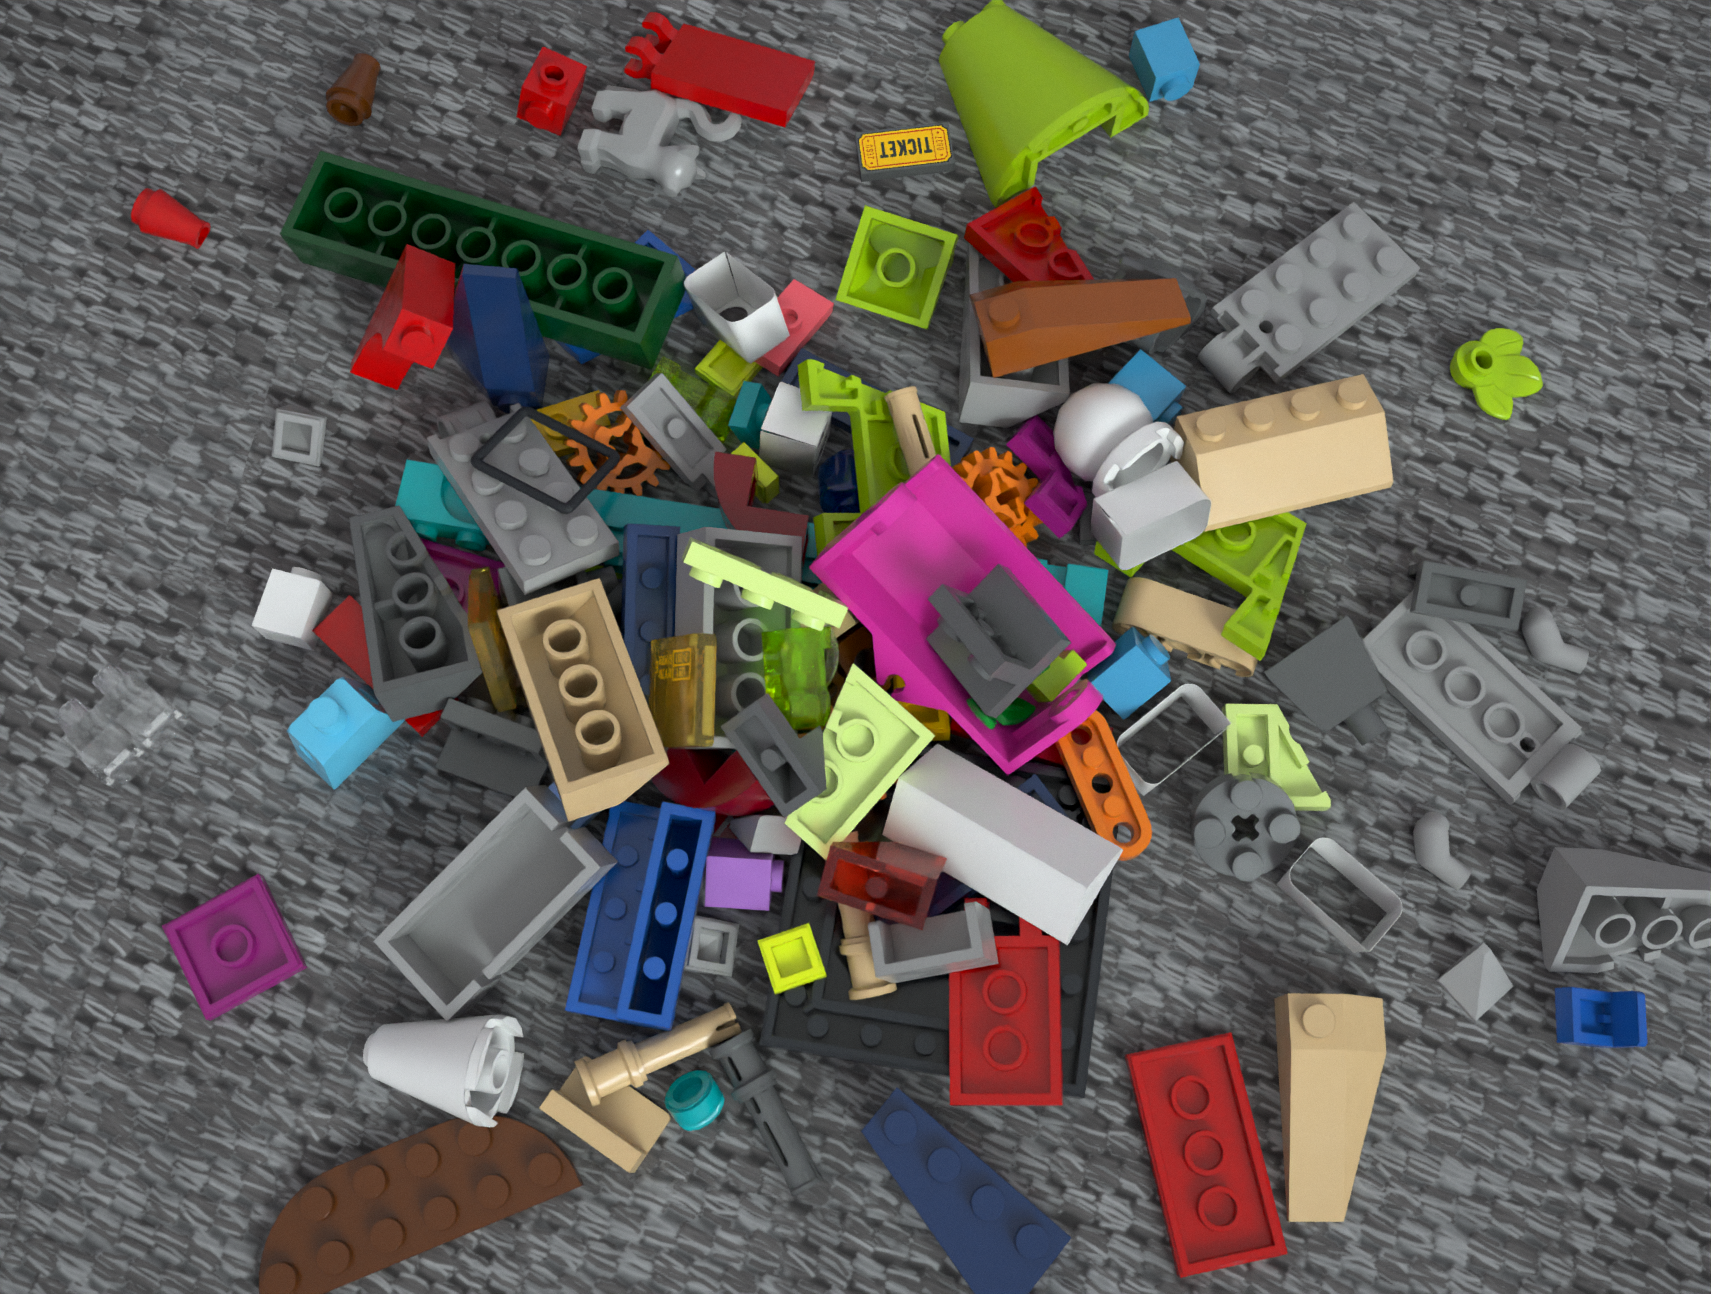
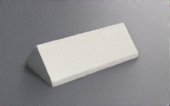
M936 744L898 778L882 834L1066 945L1069 944L1123 852V849L939 744Z

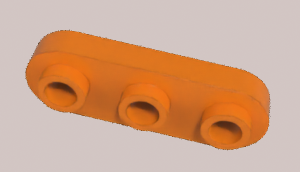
M1095 710L1083 723L1075 728L1082 729L1088 733L1089 742L1087 744L1079 745L1072 740L1071 732L1056 741L1055 745L1092 832L1123 849L1118 860H1131L1139 856L1149 845L1152 827L1108 723L1103 715ZM1095 777L1105 778L1110 784V791L1103 794L1096 792L1092 787V779ZM1119 825L1125 826L1131 833V840L1127 843L1118 842L1113 836V828Z

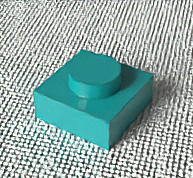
M743 381L728 424L741 443L745 442L749 447L760 450V431L771 433L761 429L772 402V398L760 383Z

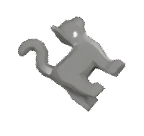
M608 85L606 90L597 91L592 105L594 120L606 123L612 118L621 119L623 122L619 133L604 132L599 129H584L577 149L581 157L580 163L583 170L587 173L595 174L600 167L604 166L619 171L630 178L653 179L661 186L662 191L667 196L675 197L682 189L691 186L694 179H705L706 173L696 163L695 158L700 151L698 145L668 146L680 120L690 118L699 135L711 142H724L732 139L740 130L742 118L740 114L730 112L725 122L714 124L705 106L694 101L677 99L657 89L638 91L636 89Z

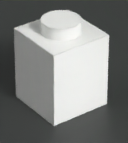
M292 567L291 573L272 568L252 627L266 639L314 651L319 637L312 630L326 618L334 594L321 581L322 576L313 571Z

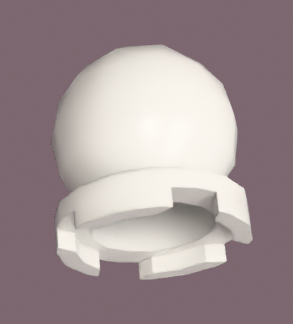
M1093 383L1072 393L1060 408L1053 431L1055 449L1062 461L1071 472L1083 480L1093 481L1092 493L1095 497L1101 496L1165 466L1171 455L1179 460L1184 446L1181 436L1165 422L1153 423V417L1140 397L1119 384Z

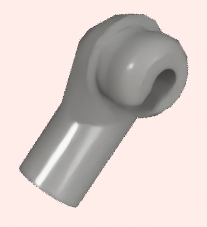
M1536 607L1529 610L1525 614L1522 623V632L1532 657L1540 662L1580 674L1587 664L1589 651L1563 642L1553 614L1548 609Z
M1427 812L1414 826L1415 858L1422 867L1457 891L1468 880L1472 869L1450 854L1449 822L1447 818L1439 812Z

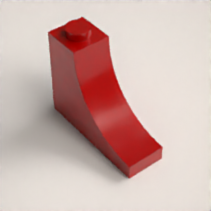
M406 244L351 361L350 373L398 390L414 362L431 369L434 368L453 330L455 263Z

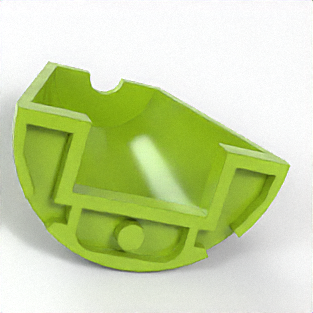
M992 0L980 13L969 19L966 23L964 21H957L949 26L942 35V41L945 46L940 54L939 63L988 196L995 208L1034 185L1038 162L1101 125L1109 137L1112 138L1148 116V101L1139 90L1010 8L1003 0Z

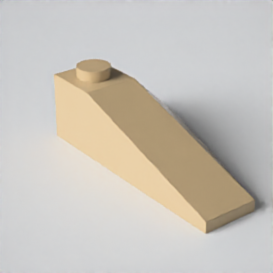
M1288 993L1274 999L1287 1222H1344L1386 1057L1383 999L1350 994Z

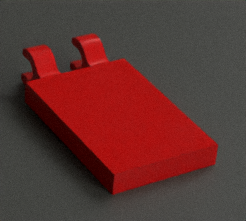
M649 12L642 22V27L653 30L657 33L658 37L652 34H647L645 38L633 36L625 46V52L639 56L642 61L631 58L624 68V73L636 79H650V89H657L667 94L784 128L787 126L808 88L815 68V61L688 24L683 23L680 30H677L664 15L657 12Z
M965 898V903L978 902L990 910V903L987 902V898ZM1020 917V936H994L999 964L949 973L951 1106H1063L1060 941L1051 935H1043L1041 929Z

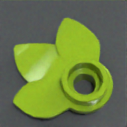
M1491 329L1485 332L1479 341H1468L1456 349L1450 362V372L1455 382L1463 388L1472 389L1477 405L1484 412L1498 419L1508 420L1511 417L1513 409L1512 398L1530 396L1543 387L1538 367L1529 358L1520 355L1523 347V337L1510 329Z

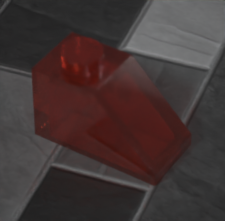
M832 842L817 896L923 930L933 908L947 858L898 842Z

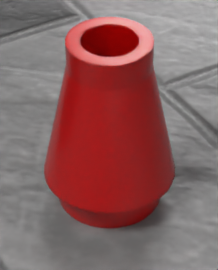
M150 188L144 189L135 200L131 211V221L139 226L142 233L188 244L196 249L201 247L211 228L210 223L200 219L163 189L156 191Z

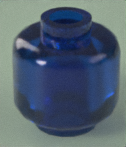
M841 450L827 458L819 467L817 475L819 504L823 513H860L854 450Z

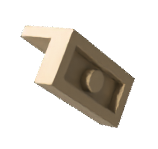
M585 1056V1057L582 1058V1059H584L586 1062L592 1060L591 1058H589V1057H587V1056ZM576 1067L559 1091L552 1089L539 1107L543 1112L629 1173L636 1172L671 1119L669 1113L629 1085L601 1097L600 1104L592 1107Z

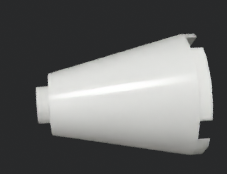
M501 1014L453 1018L449 1021L439 1019L384 1024L368 1037L363 1050V1061L368 1067V1072L372 1078L471 1124L494 1127L498 1122L492 1119L497 1112L507 1114L518 1090L524 1053L515 1052L514 1036L523 1037V1033L516 1018Z

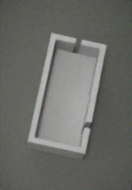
M546 785L525 787L373 941L446 1021L470 1011L503 978L500 974L511 970L618 862L586 827L578 829L570 827L576 820L568 822L562 802Z

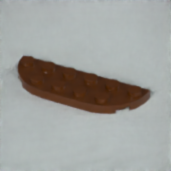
M493 1116L492 1119L498 1122L494 1127L476 1126L461 1118L440 1123L323 1172L301 1188L281 1211L266 1240L259 1271V1294L328 1293L584 1186L572 1161L562 1148L546 1134L528 1124L502 1116Z

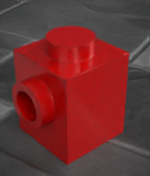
M542 47L521 87L516 117L529 122L536 128L545 129L561 136L582 93L587 66L546 47Z

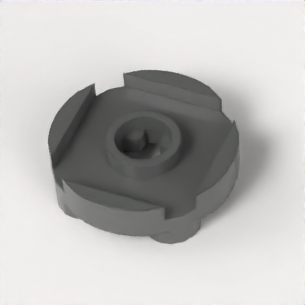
M1249 772L1251 775L1240 774L1236 776L1230 773L1215 778L1198 793L1191 808L1190 817L1192 821L1190 833L1197 852L1208 866L1221 874L1235 876L1241 881L1249 882L1256 880L1261 874L1273 870L1286 859L1295 844V840L1300 835L1301 826L1296 816L1294 804L1283 788L1273 779L1253 772ZM1251 814L1256 816L1253 822L1255 828L1251 833L1247 835L1243 833L1239 836L1233 835L1236 829L1232 823L1234 817L1239 815L1246 819Z

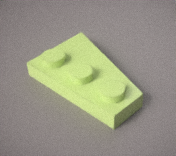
M690 537L683 553V562L692 566L689 572L691 577L717 588H720L723 579L744 588L740 597L771 610L774 601L795 609L791 617L793 620L818 631L823 630L825 623L840 628L848 610V607L835 595L822 590L816 594L811 591L810 587L799 583V581L775 572L769 574L762 571V567L746 559Z
M854 663L823 732L827 789L789 814L784 823L825 860L935 737L930 730Z

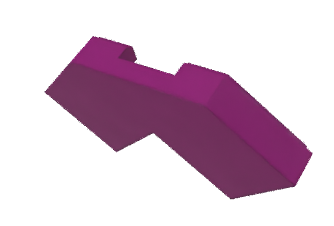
M1038 415L1027 419L1006 445L1041 479L1024 504L1060 539L1072 529L1087 507V501L1082 487L1075 486L1070 470L1066 467L1055 449L1053 430Z

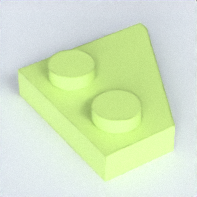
M1225 704L1222 707V713L1231 722L1223 732L1224 775L1230 773L1233 776L1240 774L1251 775L1249 772H1253L1273 779L1289 796L1294 804L1295 811H1326L1331 807L1330 797L1326 791L1322 792L1307 766L1310 762L1300 744L1292 739L1289 732L1290 726L1278 704Z

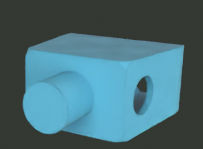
M341 677L309 704L308 708L289 726L287 732L298 755L335 790L405 720L392 722L374 695V690L369 685Z

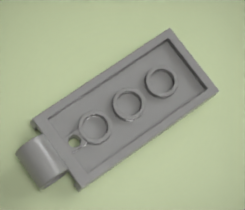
M1353 202L1211 309L1210 316L1225 331L1213 338L1201 350L1197 359L1230 394L1249 381L1260 367L1278 384L1415 277L1420 267Z
M482 400L439 416L437 418V426L442 439L440 440L435 434L427 437V443L431 456L524 595L619 556L618 540L587 497L573 512L563 514L472 466L471 457L521 408L519 403L510 406V414L496 418L487 401ZM525 417L482 460L563 503H567L580 489L529 417Z
M1412 591L1363 639L1387 690L1509 805L1513 804L1520 797L1521 791L1531 783L1534 791L1547 804L1556 809L1565 810L1601 772L1600 765L1590 753L1578 745L1568 744L1582 733V727L1470 624L1410 613ZM1520 741L1527 744L1528 752L1521 749Z

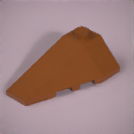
M1176 278L1016 281L969 295L993 378L1191 323V317Z

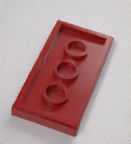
M1232 1033L1126 1054L1125 1059L1177 1276L1182 1278L1288 1254Z

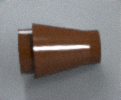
M364 53L356 54L351 64L327 90L326 109L338 122L348 126H358L364 119H368L371 116L377 77L381 70V66L375 58Z

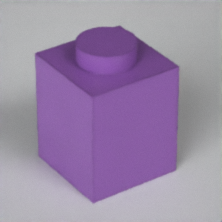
M713 837L706 862L705 907L769 911L772 893L782 892L784 860H775V854L750 852L739 839Z

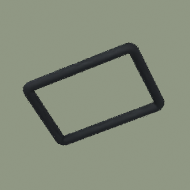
M521 407L471 457V464L477 470L563 514L573 512L620 461V455L616 450L531 407ZM525 417H529L608 457L606 462L567 503H563L482 461Z

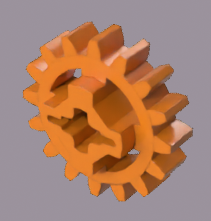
M616 390L613 402H610L605 393H597V407L593 408L587 403H581L579 409L585 417L582 421L569 419L567 424L571 428L614 450L615 448L609 445L610 438L612 436L621 437L625 433L623 442L629 445L626 453L618 452L620 455L619 463L595 489L606 491L607 487L610 486L611 492L624 494V489L628 488L633 495L642 496L640 483L645 481L656 487L659 481L654 475L655 470H669L670 465L661 459L662 456L651 443L650 448L644 445L640 430L621 410L620 407L628 401L626 390ZM622 411L621 415L617 416L615 423L607 426L595 423L607 413ZM570 438L563 439V445L575 448L576 453L568 458L566 463L568 466L582 467L583 470L579 473L576 480L581 484H585L606 462L608 457L597 452L599 459L594 466L589 458L586 446ZM634 463L642 466L640 470L628 477L616 478L617 475L621 474L623 467Z
M989 447L982 452L976 450L961 458L960 463L952 466V469L1026 548V543L1038 538L1039 535L1034 527L1043 522L1024 502L1039 482L1037 478L1027 480L1024 476L1027 465L1024 462L1014 466L1012 464V452L1006 451L997 456L995 448Z

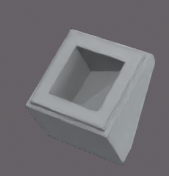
M775 804L763 811L740 816L730 822L729 828L744 846L753 853L793 855L798 853L801 838L784 824L787 816L784 818Z

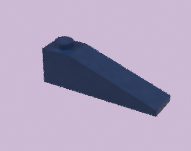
M463 264L454 299L453 330L446 342L452 358L493 406H497L500 411L510 414V406L517 403L521 407H531L535 410L541 409L543 407L550 356L517 268Z

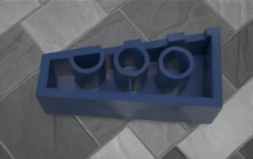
M898 1087L862 1129L861 1133L974 1294H1029L1070 1241L1071 1237Z

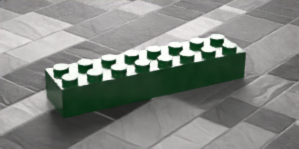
M323 151L319 152L280 232L281 237L302 263L384 288L387 287L406 244L455 263L454 299L463 264L517 268L543 337L651 370L654 367L686 291L684 286L686 277L677 255Z

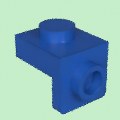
M1577 987L1555 988L1557 1043L1598 1048L1645 1047L1647 1045L1646 1004L1643 992H1607Z

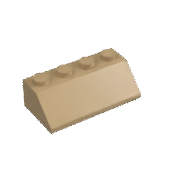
M1364 374L1181 415L1176 418L1174 430L1181 436L1184 446L1180 459H1175L1171 455L1170 461L1171 463L1178 461L1211 500L1208 525L1204 530L1205 532L1391 488L1393 484L1385 411Z
M600 578L497 610L512 661L568 822L621 804L669 764L667 754Z

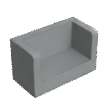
M978 902L965 903V911L893 925H888L882 921L869 922L868 929L876 978L891 983H899L999 964L990 910Z

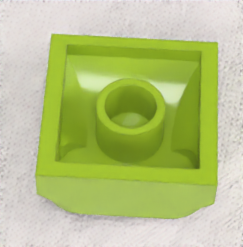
M865 205L835 300L928 330L947 272L954 261V251L959 236Z

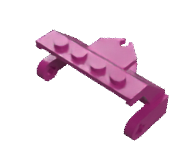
M939 454L935 455L904 483L900 482L829 542L809 566L812 572L872 633L877 683L884 685L891 674L900 676L905 682V687L895 688L891 694L894 700L947 711L1007 775L1078 727L1098 708L1103 700V695L1089 680L1085 679L1077 684L1075 683L1083 674L1110 656L1115 649L1116 643ZM999 563L1012 571L1071 641L1064 650H1074L1087 663V666L1052 702H1037L1025 689L1018 698L1035 706L1036 709L1033 714L1025 721L1016 725H1002L996 720L997 724L991 730L982 724L972 713L966 702L967 699L972 697L926 638L939 626L937 619L941 616L928 598L942 584L969 594Z

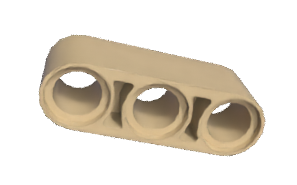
M1132 577L1127 580L1112 623V629L1118 634L1123 635L1125 631L1134 626L1144 638L1150 634L1153 635L1169 652H1172V649L1175 648L1188 653V659L1219 670L1221 665L1237 670L1235 675L1239 677L1253 676L1258 659L1221 636L1224 624L1235 613L1236 609L1150 579Z

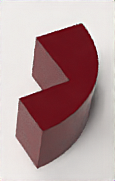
M715 451L713 464L714 482L719 508L727 529L801 536L802 581L810 536L809 515L753 507L758 481L756 458Z
M671 745L666 751L669 764L651 778L653 784L667 798L686 807L714 811L715 813L729 816H745L763 811L774 805L737 750L724 763L717 750L672 748Z

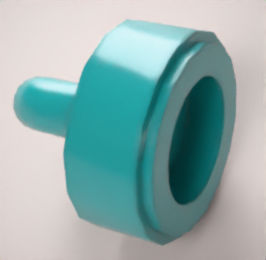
M695 1070L685 1073L671 1084L666 1093L664 1103L681 1128L693 1131L707 1126L720 1114L725 1098L710 1073L704 1070Z

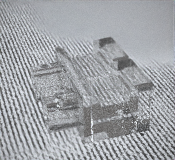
M109 662L93 676L91 682L105 696L92 709L77 698L69 700L54 714V717L66 733L61 740L102 783L121 791L154 758L142 745L159 753L192 719L173 705L145 679L133 671L128 673ZM120 725H122V726H123L134 738H136L141 744H139L138 742H136L125 730H123V729L120 727Z

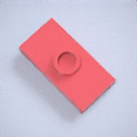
M795 279L777 298L790 336L754 361L778 377L796 357L800 349L807 344L828 319L834 306L833 302Z

